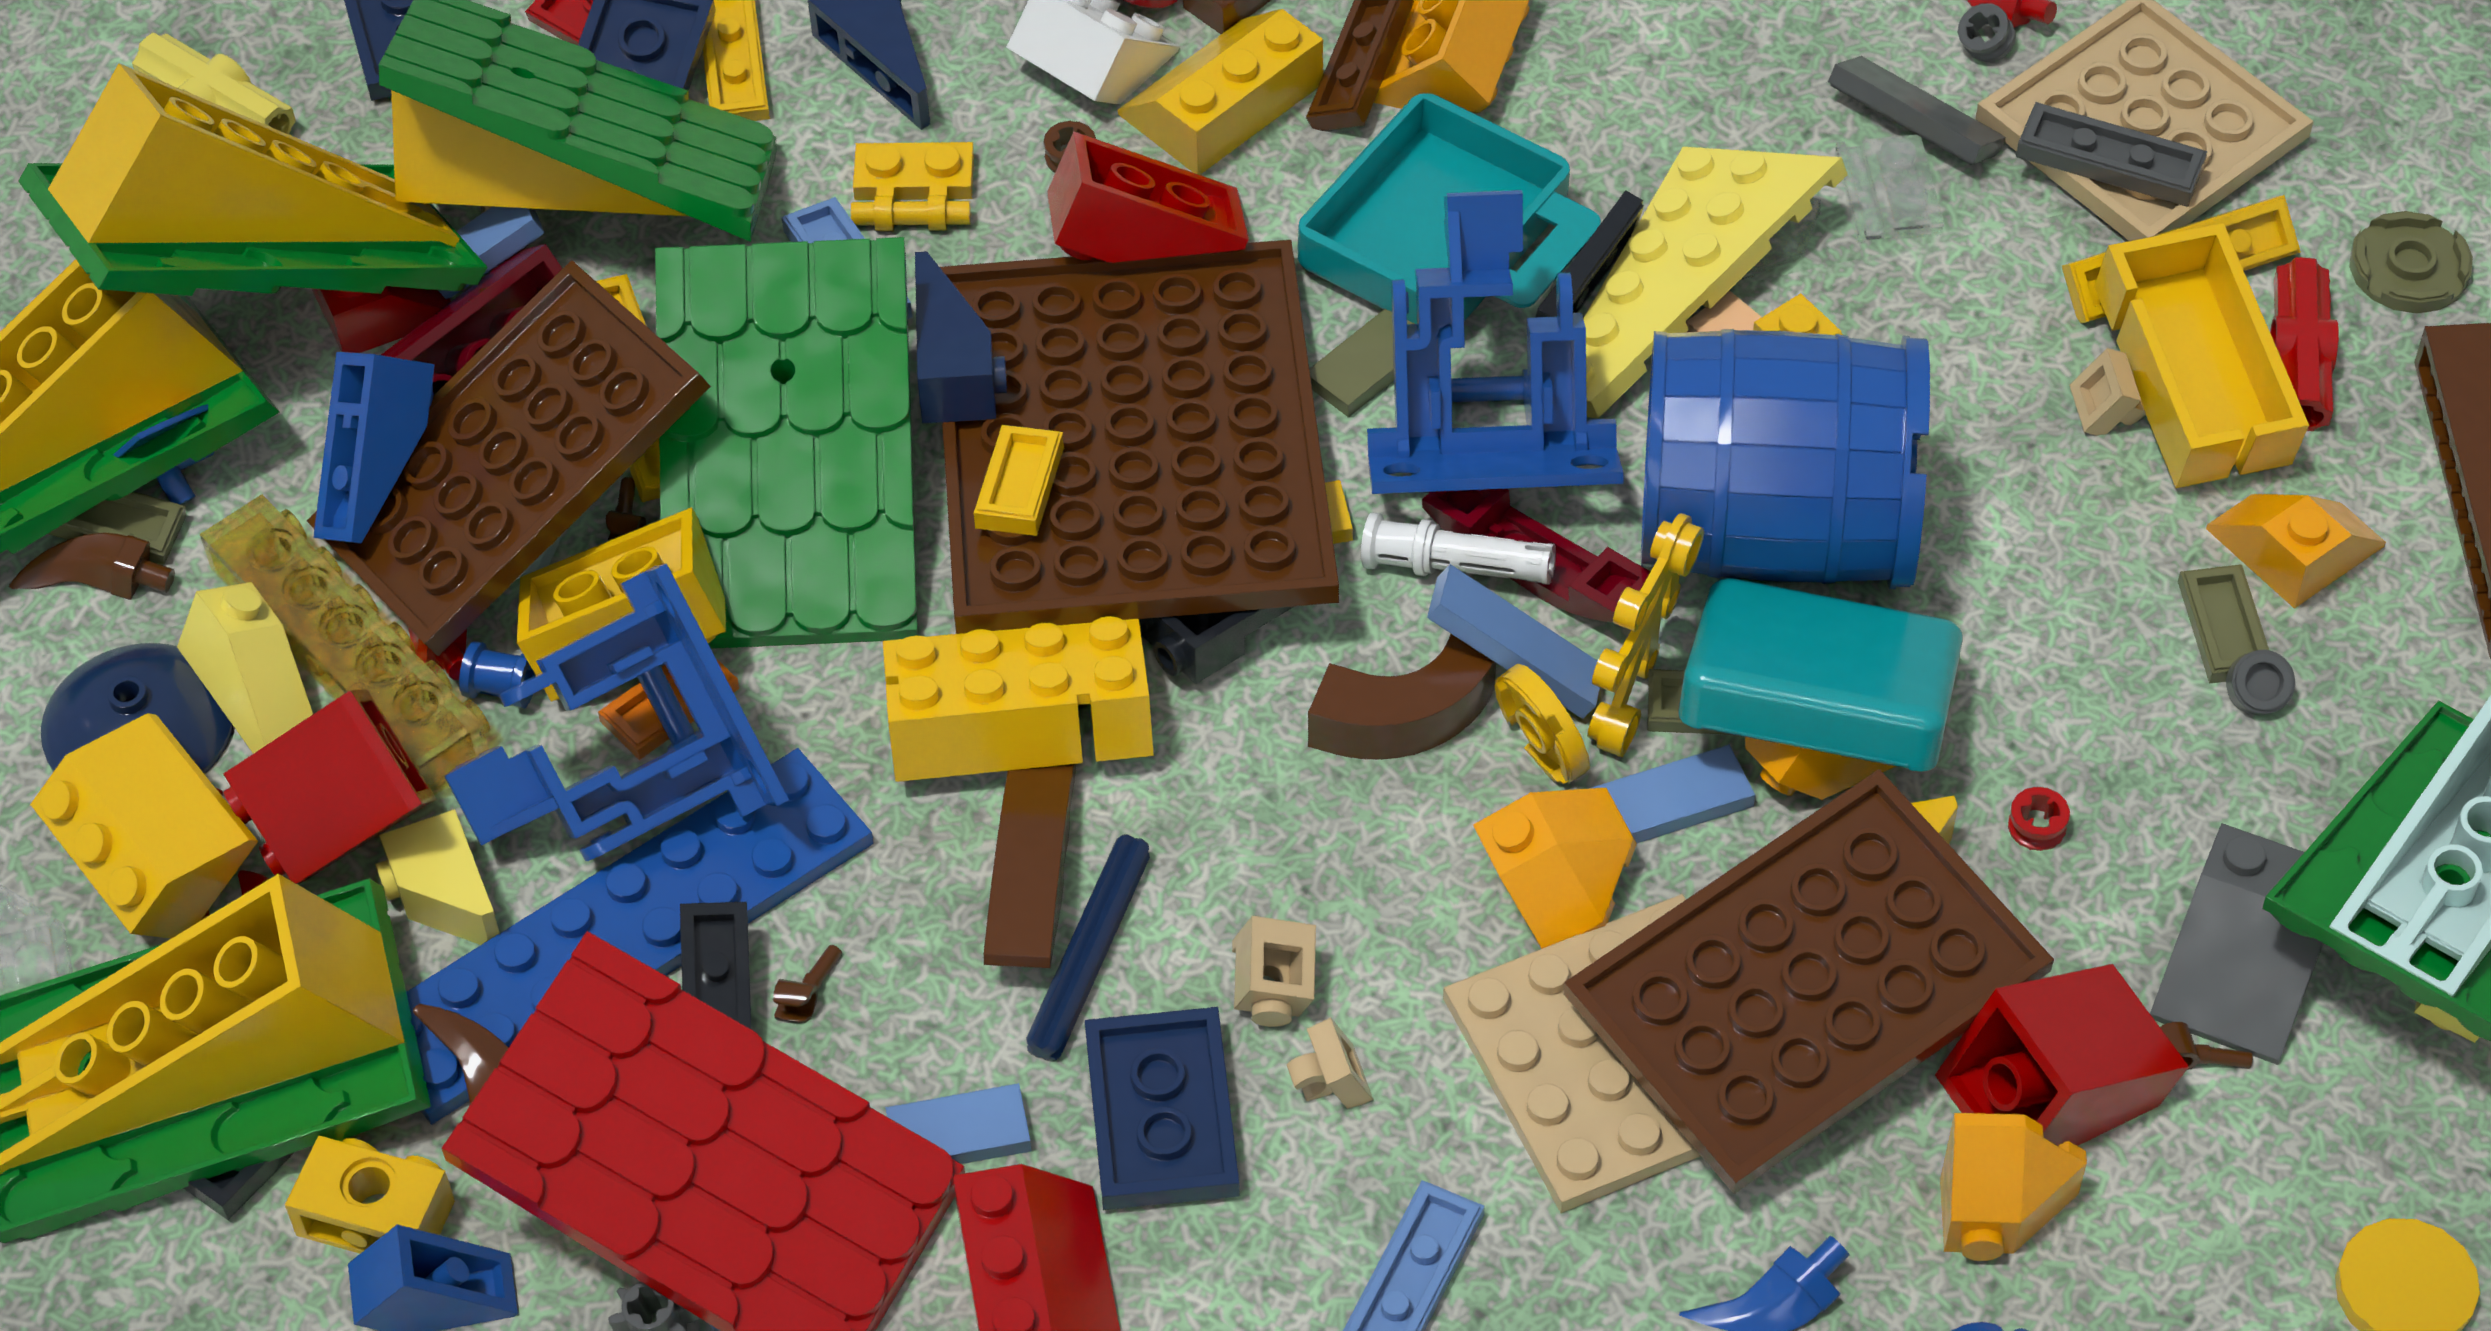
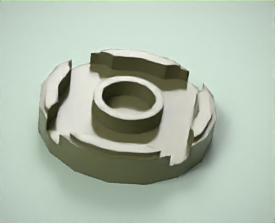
M2401 211L2382 214L2371 220L2369 227L2362 232L2361 230L2359 231L2352 244L2349 268L2356 285L2372 300L2392 310L2424 313L2441 310L2459 299L2470 281L2473 256L2465 238L2456 230L2454 235H2452L2448 230L2442 228V220L2429 214Z

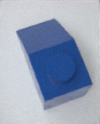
M397 1224L348 1263L354 1325L378 1331H440L511 1318L518 1314L511 1254Z

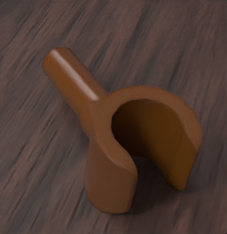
M631 477L622 478L615 511L610 510L606 515V526L610 531L608 541L646 526V519L644 517L632 514L636 485Z
M829 945L809 973H806L802 982L785 979L778 980L773 993V1002L778 1004L774 1018L799 1023H806L811 1019L817 1003L818 990L822 986L823 980L842 956V951L837 946Z
M2170 1022L2160 1027L2188 1064L2189 1068L2187 1070L2194 1068L2197 1064L2207 1065L2208 1063L2251 1068L2252 1052L2195 1044L2189 1026L2184 1022Z

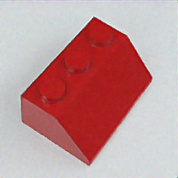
M1024 1164L953 1175L957 1211L978 1331H1120L1092 1185Z

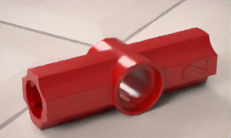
M2295 257L2291 262L2277 266L2274 277L2275 316L2271 323L2270 334L2309 423L2307 431H2314L2320 427L2329 426L2333 415L2332 374L2337 359L2339 327L2338 321L2332 320L2330 317L2329 269L2320 266L2317 259Z

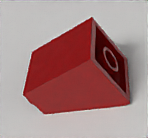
M368 689L348 691L223 773L231 786L223 791L230 807L244 824L253 820L266 843L259 846V851L274 875L288 876L290 881L296 884L303 883L437 800Z
M2113 964L1996 988L1935 1073V1076L1961 1113L2026 1115L2043 1125V1138L2057 1146L2067 1141L2079 1146L2160 1106L2189 1066Z

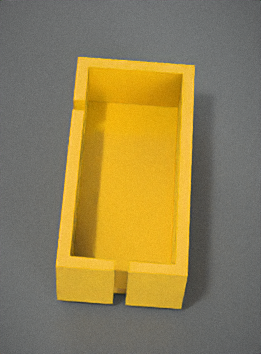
M2224 223L2108 245L2094 287L2111 330H2120L2116 342L2120 352L2127 355L2141 398V404L2175 488L2228 478L2234 465H2236L2239 475L2292 465L2307 432L2309 423Z
M1107 616L1096 619L1092 623L1069 625L1039 623L1030 628L997 631L977 629L968 633L928 637L910 636L904 639L883 641L888 725L895 782L1083 763L1078 705L1091 704L1096 762L1154 756L1150 698L1139 619L1122 620L1118 617Z

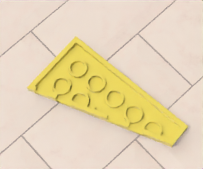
M1682 147L1640 219L1638 226L1633 231L1583 318L1586 327L1587 417L1599 418L1647 371L1644 361L1652 355L1654 331L1667 333L1687 332L1689 329L1686 320L1702 305L1711 309L1772 249L1769 239L1789 220L1799 223L1813 209L1810 199L1825 185L1835 188L1848 175L1842 157Z

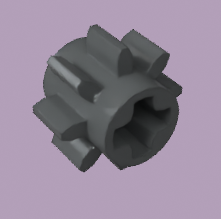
M638 1282L629 1290L618 1288L617 1293L622 1301V1313H616L608 1317V1322L613 1331H687V1323L695 1322L700 1318L646 1284ZM657 1313L656 1322L652 1323V1314Z

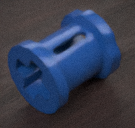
M473 641L466 649L462 660L459 688L461 695L467 698L474 699L479 694L499 697L501 693L534 677L535 673L523 653L518 656L488 650L485 643ZM533 694L513 705L519 708H527Z

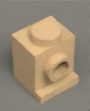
M1251 916L1232 940V952L1236 953L1234 1009L1252 1012V1021L1267 1027L1287 1025L1292 1021V1016L1299 1017L1314 1000L1316 925ZM1263 975L1269 976L1275 981L1263 980Z

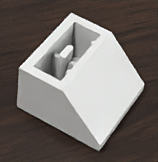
M1028 0L1006 48L1094 101L1121 104L1171 59L1180 47L1162 37L1165 28L1154 20L1134 13L1131 18L1117 10L1121 3L1119 0Z

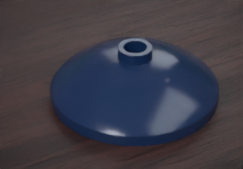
M140 643L118 647L99 654L80 665L61 682L52 694L43 714L41 743L46 760L54 772L66 754L147 713L156 714L202 772L206 774L226 749L233 731V725L177 646L161 643ZM134 698V699L131 700V701L124 702V701H126V700H128V699Z

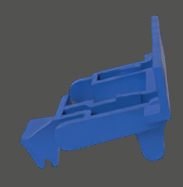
M1522 190L1447 193V196H1444V230L1448 268L1415 269L1417 324H1407L1409 296L1408 292H1406L1405 280L1398 279L1391 282L1395 428L1367 429L1368 468L1372 494L1624 484V472L1617 450L1616 420H1587L1586 327L1582 313H1573V292L1570 273H1557V317L1527 318L1528 369H1522V375L1451 378V348H1465L1464 297L1513 295V282L1509 269V253L1523 252ZM1523 400L1527 425L1452 428V403ZM1585 465L1601 466L1594 469L1578 468V466ZM1395 473H1411V474H1414V475L1403 476V477H1402V476H1391L1390 474H1395Z
M667 563L654 566L620 584L634 611L536 660L542 671L541 673L499 695L504 707H507L552 684L565 710L571 711L637 677L672 743L667 747V753L622 776L619 775L615 766L609 765L564 788L542 745H534L511 758H508L502 746L489 749L479 754V756L456 766L448 774L444 775L481 846L554 810L568 836L574 839L622 815L626 824L613 831L609 830L590 840V843L580 849L586 862L621 846L725 791H728L741 817L765 805L779 806L789 800ZM665 663L699 728L696 732H694L660 666Z

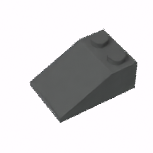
M2221 823L2150 1014L2155 1021L2163 1024L2184 1022L2189 1026L2190 1032L2193 1035L2238 1051L2252 1052L2254 1057L2276 1065L2279 1064L2324 943L2315 938L2301 936L2290 931L2280 924L2271 913L2262 909L2266 895L2303 855V851Z

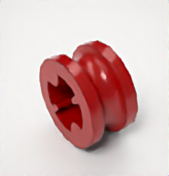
M2032 787L2023 790L2016 795L2011 805V813L2008 820V829L2011 837L2019 845L2029 850L2043 851L2054 848L2062 842L2066 835L2070 816L2067 801L2058 792L2049 788ZM2038 810L2045 812L2043 818L2046 820L2050 817L2048 827L2033 826L2034 818L2028 820L2030 811Z

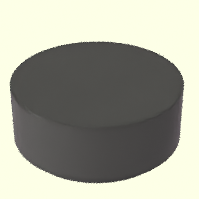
M2256 650L2242 655L2231 665L2226 678V688L2231 701L2238 709L2253 715H2266L2282 709L2291 700L2295 690V675L2289 662L2280 654L2270 650Z

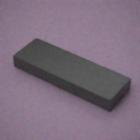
M1863 56L1835 64L1829 77L1828 83L1831 84L1830 86L1970 165L1996 156L2006 137Z
M2035 102L2018 142L2016 157L2188 207L2204 168L2208 151Z

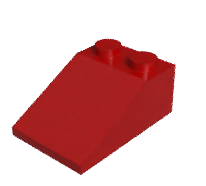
M1074 131L1047 191L1054 243L1059 245L1070 256L1081 260H1091L1094 257L1109 263L1237 251L1244 250L1249 241L1236 187Z

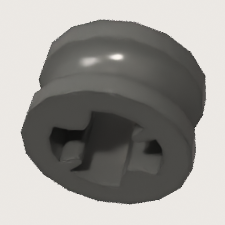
M1983 3L1971 7L1963 14L1958 25V35L1961 43L1973 58L1982 62H1995L2002 59L2011 51L2015 44L2016 32L2012 22L1999 6L1992 3ZM1989 24L1996 35L1991 40L1985 42L1978 30Z

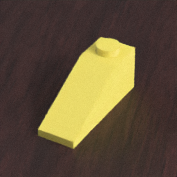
M252 582L196 591L177 648L254 754L313 715L283 624Z

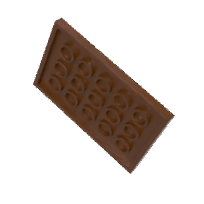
M571 260L433 396L429 407L427 427L363 542L325 541L417 637L439 656L597 501L657 439L688 411L711 386L692 366ZM316 512L307 520L313 529L315 528Z
M1878 769L1565 981L1563 995L1732 1193L1735 1194L1963 1034L1996 988L2041 979L2051 972L2054 958L1886 775Z

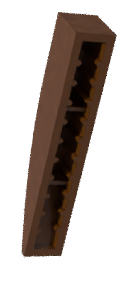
M2491 323L2425 326L2414 363L2491 659Z

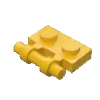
M973 142L856 143L853 178L854 200H874V202H851V219L856 226L875 225V231H894V225H928L929 231H947V225H970V201L948 200L972 199ZM896 200H928V201H899V202H896Z

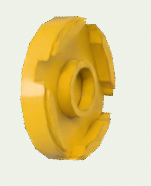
M1517 663L1495 680L1496 698L1507 723L1510 722L1511 726L1518 722L1522 732L1529 741L1524 749L1547 776L1555 782L1565 784L1568 781L1571 783L1584 775L1590 769V763L1583 739L1567 710L1541 677L1529 667Z
M2388 1218L2365 1226L2346 1244L2335 1274L2337 1300L2349 1322L2359 1331H2463V1328L2472 1318L2480 1295L2477 1268L2464 1246L2443 1229L2417 1219Z

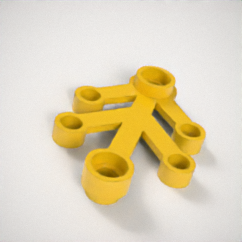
M1679 513L1672 523L1663 521L1659 526L1650 550V557L1657 559L1640 591L1630 587L1625 588L1614 612L1613 623L1631 631L1619 652L1608 648L1604 649L1593 673L1592 684L1614 692L1615 695L1611 705L1605 702L1599 703L1592 716L1587 736L1597 741V748L1619 757H1624L1640 723L1641 710L1627 704L1636 676L1647 679L1649 669L1654 668L1660 650L1658 640L1661 618L1667 620L1672 614L1680 593V575L1686 577L1689 574L1702 545L1704 528L1692 524L1691 516Z

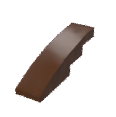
M1076 764L1009 770L1007 773L990 890L983 954L984 965L1051 968L1063 898L1064 863L1069 840L1070 806L1075 783Z

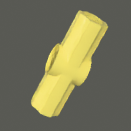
M152 32L139 43L137 56L132 62L134 70L281 132L290 133L292 126L296 122L292 107L253 85L246 72L229 56L216 54L212 59H209L167 33L157 35Z

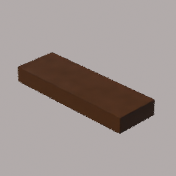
M1413 0L1353 1L1306 116L1312 129L1325 131L1365 126L1414 4Z

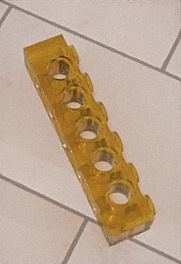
M261 494L200 533L210 567L227 586L248 582L253 583L283 624L294 658L334 700L350 690L368 689L434 796L449 786L444 775L448 774L456 766L489 750L485 734L490 731V725L481 709L470 699L462 703L452 692V685L441 667L433 660L424 663L415 654L416 650L412 640L397 622H392L389 625L384 622L379 616V610L367 590L358 583L351 587L342 578L343 574L340 566L325 547L320 546L316 550L307 541L302 525L291 511L284 509L279 512Z

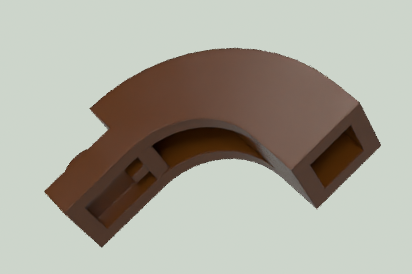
M1450 634L1442 652L1431 663L1417 671L1404 675L1376 676L1329 663L1308 711V747L1349 758L1383 760L1415 755L1439 746L1462 732L1485 708L1495 690L1496 663L1452 634Z

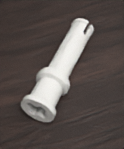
M1372 512L1367 517L1364 526L1361 561L1362 566L1367 569H1375L1378 564L1413 568L1414 573L1420 576H1426L1428 573L1432 574L1435 569L1445 570L1451 564L1466 573L1522 579L1549 585L1555 570L1556 546L1551 543H1531L1507 538L1454 533L1453 531L1441 530L1439 524H1435L1433 520L1427 519L1421 520L1419 525L1386 521L1381 513Z

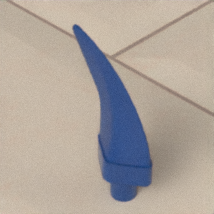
M1829 1236L1808 1258L1792 1246H1789L1773 1262L1774 1265L1740 1297L1679 1312V1316L1727 1331H1792L1814 1319L1821 1311L1824 1312L1841 1295L1827 1278L1850 1254L1832 1236Z

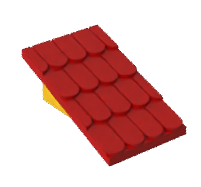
M587 931L572 952L570 960L566 961L536 1006L535 1012L530 1015L499 1061V1066L493 1070L463 1115L460 1124H457L442 1146L445 1160L720 1331H876L955 1198L953 1175L964 1174V1165L953 1160L941 1147L871 1108L867 1100L767 1044L755 1031L683 991L681 985Z

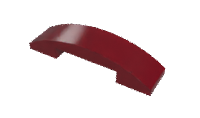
M1509 489L1429 492L1421 500L1422 508L1445 531L1507 538L1531 543L1555 544V570L1549 585L1522 579H1510L1543 601L1575 615L1613 623L1617 603L1625 588L1630 587L1640 591L1651 572L1609 547L1599 556H1596L1511 507Z

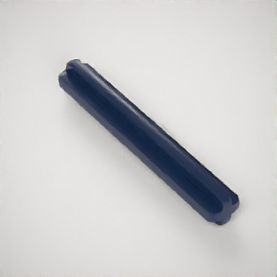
M1123 834L1116 839L1026 1037L1027 1051L1031 1055L1047 1061H1056L1061 1057L1150 859L1148 852L1149 844L1142 838H1134L1128 834Z

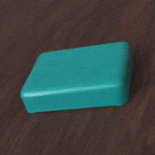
M1424 93L1416 95L1409 100L1408 104L1395 115L1301 217L1298 224L1297 258L1300 265L1307 271L1391 312L1392 280L1404 279L1406 292H1408L1409 296L1407 320L1417 324L1415 269L1448 268L1444 230V196H1447V193L1522 190L1523 252L1509 253V269L1513 282V295L1494 296L1517 308H1527L1536 303L1556 280L1557 273H1562L1582 250L1601 224V219L1595 211L1568 198L1570 166L1565 158L1437 95ZM1549 225L1554 226L1555 228L1517 272L1512 270L1511 268L1543 231ZM1464 297V321L1486 297Z
M1721 579L1710 587L1684 672L1679 704V718L1684 724L1696 729L1703 728L1908 768L1911 771H1929L1936 767L1939 760L1963 635L1955 623L1943 618L1738 579Z

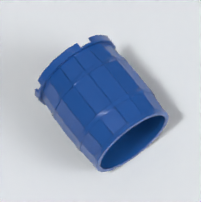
M1734 329L1683 333L1654 331L1645 458L1641 567L1652 569L1657 559L1650 557V550L1663 521L1672 523L1679 513L1691 516L1692 524L1704 528L1702 545L1690 571L1691 573L1705 574L1708 577L1719 579L1720 577L1776 582H1821L1822 584L1838 581L1886 580L1889 589L1895 590L1896 587H1910L1914 585L1921 547L1927 474L1916 473L1917 440H1920L1921 435H1929L1930 357L1928 340L1926 338H1910V336L1903 335L1901 344L1849 338V336L1840 334L1827 335L1790 331Z

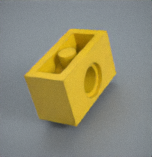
M318 1135L285 1203V1208L296 1236L360 1254L397 1224L440 1235L455 1203V1199L446 1171L429 1159L413 1155L402 1159L378 1152L372 1145L359 1139L346 1138L341 1142ZM386 1194L376 1202L362 1203L372 1195Z

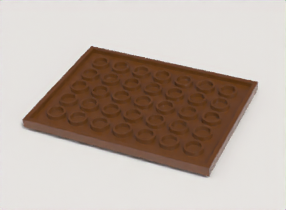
M1292 240L1247 243L1244 250L1116 263H1109L1094 257L1091 260L1059 257L940 267L991 331L993 357L1005 356L1007 393L996 394V419L942 422L956 634L968 633L977 629L997 631L1030 628L1039 623H1052L1057 626L1092 623L1096 619L1107 616L1128 620L1339 603V581ZM1002 425L1063 432L1064 449L1037 536L975 529L974 510Z

